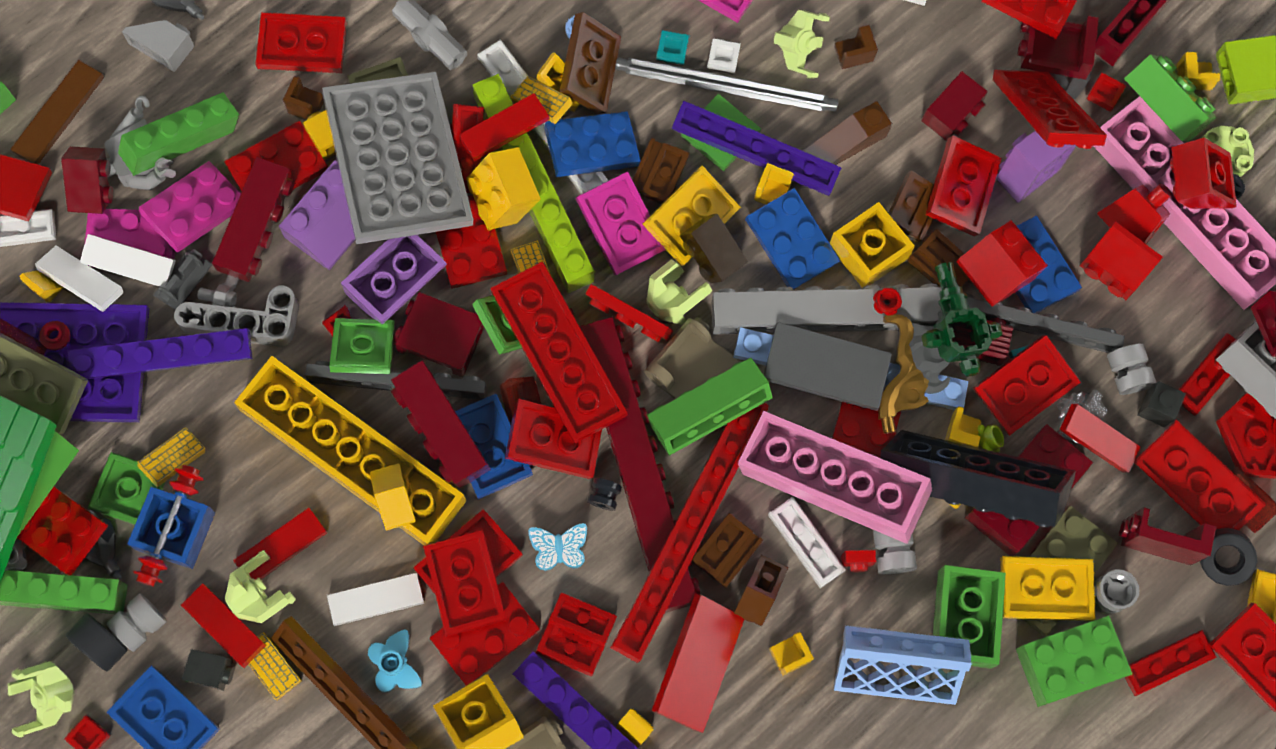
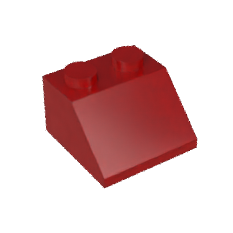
M1206 138L1171 147L1172 158L1170 165L1175 177L1173 193L1177 202L1190 209H1226L1237 207L1230 152Z
M1012 220L988 234L956 261L991 307L1032 282L1048 266Z
M1115 221L1080 264V267L1084 269L1090 278L1099 280L1106 285L1114 296L1127 300L1161 261L1163 256Z

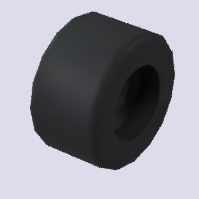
M1221 528L1215 531L1211 556L1201 560L1200 564L1207 577L1214 582L1231 586L1239 585L1248 580L1255 572L1258 560L1256 550L1245 534L1239 530ZM1223 546H1233L1240 553L1239 562L1230 568L1220 566L1215 557L1217 551Z
M88 613L66 634L67 639L106 672L128 651V648Z

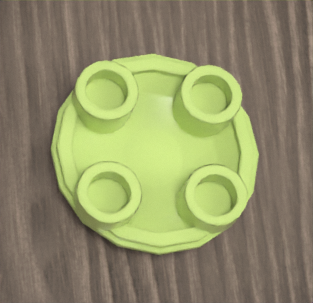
M1219 126L1212 128L1203 135L1202 138L1208 139L1231 153L1233 174L1241 177L1252 168L1254 149L1249 139V133L1245 129Z

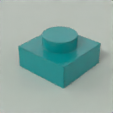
M662 30L656 60L684 65L689 35Z

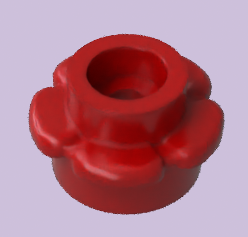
M884 288L874 294L873 300L875 303L873 306L879 314L894 315L902 305L899 293L893 288ZM889 300L890 304H885L884 301Z

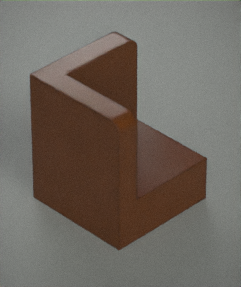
M870 25L859 27L856 37L838 41L834 45L842 69L873 62L878 51Z
M294 76L283 98V102L288 114L307 120L311 114L321 110L324 99L322 93L303 87L301 79Z

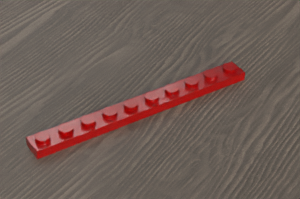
M763 403L727 423L723 428L611 646L613 650L636 663L642 660L739 468L738 461L763 411L767 412L769 408L768 404Z

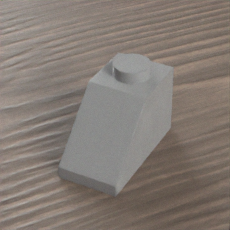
M167 20L125 27L122 31L129 45L173 72L178 69L195 47L190 38L191 33L179 23L173 25Z

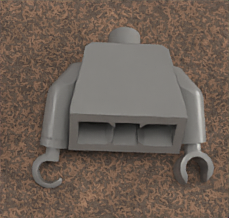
M142 95L137 97L135 101L136 108L130 109L104 145L110 157L108 158L111 164L109 177L117 174L124 187L152 190L166 178H174L176 176L175 170L168 169L174 162L166 158H159L153 168L133 176L118 154L121 136L147 125L146 120H142L144 117L142 101L146 108L150 106L147 97Z

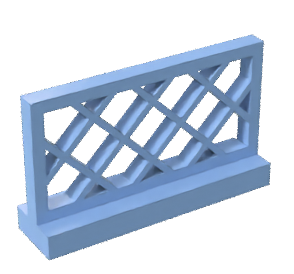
M845 626L843 633L844 642L835 676L834 691L956 705L965 672H969L971 667L970 642L966 639ZM849 658H856L862 660L853 663ZM879 661L890 662L892 664L885 667ZM870 665L877 669V671L869 675L862 671V669ZM911 665L924 666V667H922V668H920V669H918V670H915ZM903 668L908 674L897 679L892 673ZM942 669H951L954 671L946 674ZM932 672L939 677L930 682L923 678ZM851 674H855L859 678V680L854 682L843 681V678ZM883 677H885L890 682L886 685H877L876 683H874L875 681ZM913 681L920 685V687L915 689L905 687V685ZM945 684L951 688L950 693L937 692L935 690Z

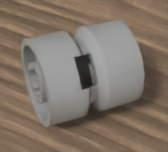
M1139 343L1125 346L1107 355L1111 371L1118 374L1114 380L1120 395L1136 393L1148 389L1157 383L1152 368L1146 366L1149 359L1144 344Z
M873 531L875 548L880 550V554L876 556L878 574H899L917 570L915 552L910 550V547L914 544L913 533L908 544L878 531Z
M1115 569L1094 580L1095 609L1103 614L1112 615L1131 607L1139 596V585L1135 577L1125 570Z
M138 593L129 602L127 613L118 611L106 622V625L113 634L132 652L136 651L147 641L146 632H157L167 622L157 608L141 593Z

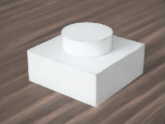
M713 38L707 68L735 74L740 43Z

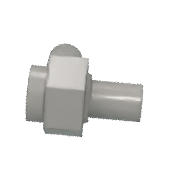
M228 275L226 282L219 284L215 291L200 288L198 299L210 301L212 305L234 308L237 293L233 292V289L236 288L239 279Z

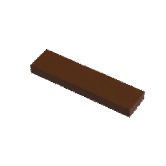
M78 60L11 147V151L27 162L39 165L104 79L103 74Z

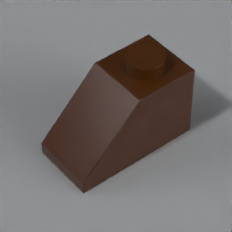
M761 554L734 613L746 621L753 622L762 627L789 567Z

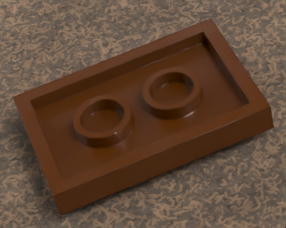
M584 12L577 13L574 17L559 92L600 115L607 113L621 36Z

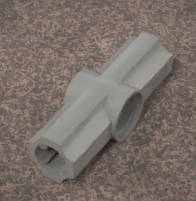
M399 0L396 2L392 10L393 16L411 32L413 39L426 52L430 50L449 70L456 69L463 63L467 56V50L449 34L444 23L436 15H429L415 0Z

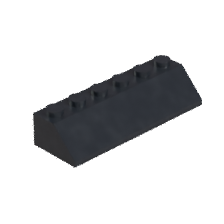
M901 430L881 450L880 456L883 460L930 478L932 492L929 497L943 499L952 505L964 504L972 506L980 512L992 511L1000 513L1008 519L1032 521L1040 527H1055L1064 514L1076 473L1075 470Z

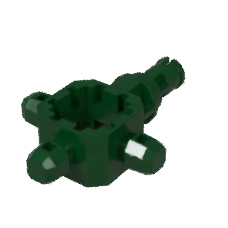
M949 262L948 266L947 263H942L935 267L942 289L939 292L940 299L938 301L942 317L937 320L932 330H928L922 335V343L927 348H938L940 357L947 362L961 361L959 365L962 373L966 377L974 376L980 372L979 358L976 357L985 352L992 343V340L1000 337L1003 331L1001 324L987 322L985 314L978 308H969L968 296L966 293H963L962 287L957 284L953 262ZM958 322H961V325L966 324V328L972 329V332L969 334L971 342H975V345L968 346L967 348L958 346V342L952 341L955 336L953 328H949V325L957 324Z

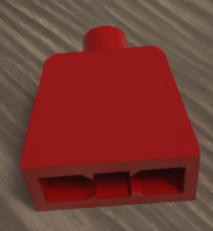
M1162 183L1158 184L1151 192L1146 186L1141 185L1103 208L1097 214L1109 228L1116 221L1147 244L1170 215L1169 211L1162 204L1172 196V193Z

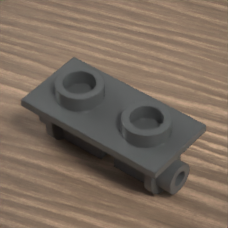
M188 249L173 268L169 282L164 288L159 287L154 296L176 310L180 304L187 300L212 264L202 258L203 255L195 249L192 251Z

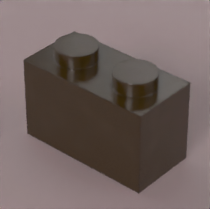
M718 214L705 216L680 235L684 242L683 247L691 257H694L699 265L700 274L710 284L723 282L748 263V260Z

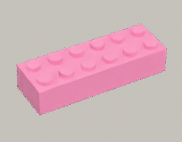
M763 411L738 461L741 472L745 476L908 544L932 492L930 478Z

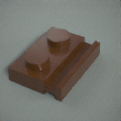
M651 138L632 181L641 196L663 204L673 194L690 153L664 142L662 144L655 141L656 139Z
M910 171L906 174L888 214L907 236L911 235L919 242L924 239L933 218L925 214L934 184L915 172Z
M937 229L907 260L930 282L937 284L938 287L941 286L935 267L942 263H947L948 266L949 262H953L958 286L962 287L969 280V277L956 262L965 253Z
M729 513L691 562L714 580H717L724 588H727L763 542V539L755 535L752 530Z

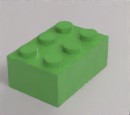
M1150 54L1124 79L1182 142L1191 141L1217 118L1213 113L1216 108L1207 98L1198 97L1193 92L1197 88L1186 76H1178L1174 72L1177 66L1167 56Z
M944 565L938 570L933 636L969 640L971 666L990 669L998 666L1000 661L1006 573Z
M1109 616L1016 648L1017 655L1038 707L1132 675Z

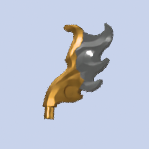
M939 311V312L937 313L938 316H939V319L942 317V312H941V311ZM899 314L886 315L883 318L884 323H894L899 328L900 336L896 362L899 363L901 368L899 374L885 387L882 394L878 420L882 421L884 434L896 432L893 420L896 413L903 410L917 409L925 405L929 401L928 397L924 396V393L935 394L943 391L951 379L949 377L943 381L938 379L940 372L950 362L940 357L938 348H927L922 343V335L928 330H932L934 325L923 326L915 324L907 317Z

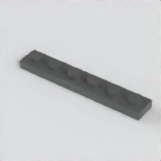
M966 293L969 308H978L985 314L986 320L990 318L1003 319L1006 321V325L1013 326V330L1037 336L1047 335L1049 339L1106 353L1123 347L1125 336L1116 334L1117 332L1113 329H1095L1088 327V324L1082 321L1067 322L1059 320L1060 318L1053 314L1039 315L1031 313V310L1025 307L1010 308L1003 306L1001 302L991 307L987 301L974 299L973 295Z
M316 361L315 364H307L305 372L309 383L387 391L395 387L391 379L401 374L392 372V369L390 374L330 372V362ZM434 373L433 375L447 397L477 400L486 398V383L481 381L479 377L463 376V379L451 378V375L446 373Z

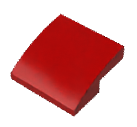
M561 592L536 653L592 677L617 616Z

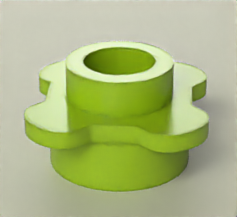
M997 425L978 426V436L981 437L979 441L980 446L986 450L999 452L1000 447L1004 446V436L1001 429Z

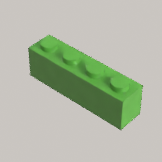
M222 92L123 134L118 154L134 176L153 168L159 158L171 160L233 133L239 114L225 93Z
M749 358L743 362L736 363L731 369L722 374L709 378L704 384L695 389L682 393L680 397L666 405L657 407L647 416L654 433L670 456L773 397L768 380L753 359Z
M5 570L0 582V605L116 614L118 611L124 612L128 585L119 579Z

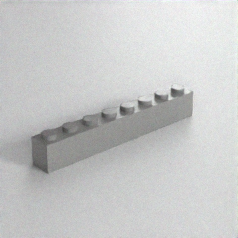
M905 284L891 287L899 293L902 299V305L897 309L896 314L903 315L912 323L923 326L935 325L937 320H939L937 313L941 311V307L938 301L940 299L939 292L942 289L937 284H924L920 288H909ZM868 285L863 287V289L838 286L834 290H822V287L812 286L799 291H793L791 287H781L776 289V291L750 288L747 292H735L734 289L725 288L718 290V292H713L711 301L713 335L738 334L740 327L763 333H774L777 322L813 332L899 330V328L894 323H884L883 318L886 315L884 313L879 314L874 309V294L878 290H882L878 285ZM889 300L884 301L885 304H890Z

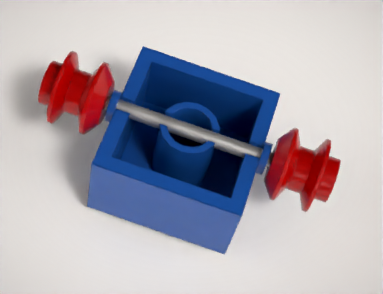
M183 465L181 469H174L179 476L176 481H169V484L173 490L177 491L175 494L154 487L149 489L127 543L136 551L150 555L139 557L138 560L142 563V567L140 570L132 572L138 575L136 581L152 587H154L156 582L163 583L158 576L160 571L168 570V567L161 561L162 559L190 569L194 568L216 512L208 505L187 499L188 496L199 493L194 487L196 481H204V478L199 476L200 470L191 466Z

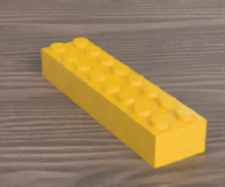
M273 356L269 358L234 402L240 412L379 513L370 472L399 463L416 520L414 523L399 528L424 546L433 544L438 540L466 503L463 493Z

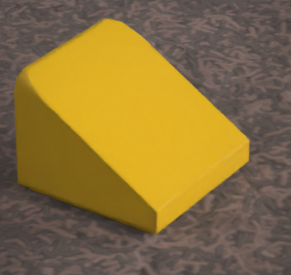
M38 270L25 272L19 276L20 280L28 288L49 303L63 289V286Z
M630 709L616 727L636 747H640L654 731V727L634 709Z

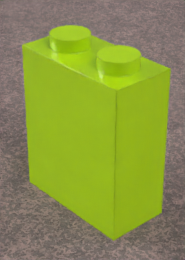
M1276 35L1225 42L1217 51L1216 58L1228 105L1276 98Z

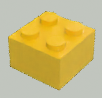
M519 147L489 153L466 178L468 190L476 201L479 216L484 221L487 230L517 224L541 200Z
M880 202L834 232L830 240V245L836 255L862 288L873 284L909 259L915 247Z
M488 674L433 705L456 749H506L524 738L515 717Z

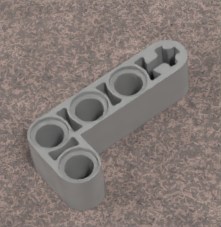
M278 285L269 292L265 311L184 302L176 308L174 318L182 331L187 335L243 329L247 322L253 321L256 322V325L250 331L252 344L284 347L294 337L299 303L289 287ZM281 298H290L288 305L284 307L277 306ZM226 318V323L222 327H213L217 319ZM278 325L285 326L282 334H272L274 327Z

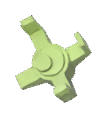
M798 10L781 31L775 33L774 44L779 45L783 50L787 69L805 74L807 78H818L819 73L804 68L807 55L816 48H822L823 37L816 36L812 31L814 19L829 21L830 17L827 14H816L805 10Z
M671 259L650 276L646 300L648 307L656 317L682 325L686 322L683 315L708 296L712 289L705 282L688 295L682 286L678 287L674 283V281L681 277L680 275L684 271L680 264Z
M265 551L258 552L259 554L230 574L225 601L232 612L240 619L263 623L289 603L293 604L296 600L291 592L283 595L281 590L267 599L264 592L267 587L259 577L257 579L250 577V572L270 559Z
M49 661L22 670L17 668L12 672V677L17 681L8 683V695H15L31 689V703L36 708V721L12 729V733L17 737H23V735L56 725L63 712L71 711L74 698L73 684L54 663Z

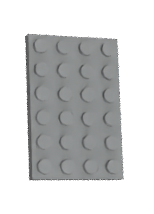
M436 72L322 88L356 244L473 226V216Z

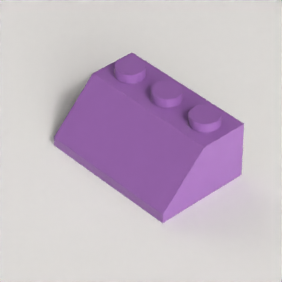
M1036 130L1029 136L1024 133L1012 143L1013 148L1005 155L1007 158L999 165L1001 170L996 180L1019 203L1059 172L1076 146L1051 147L1046 144Z
M335 160L279 225L285 239L329 271L355 241L338 162Z
M418 235L388 239L341 282L345 294L358 307L379 323L384 324L444 268L447 263Z

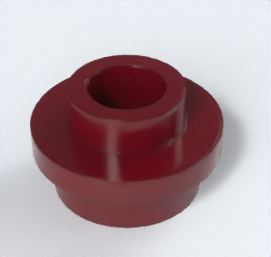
M60 321L46 323L39 333L41 344L53 351L67 346L71 337L69 328ZM53 331H59L55 339H50V334Z

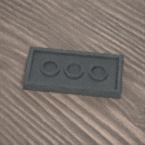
M777 322L764 376L772 383L878 411L892 353Z

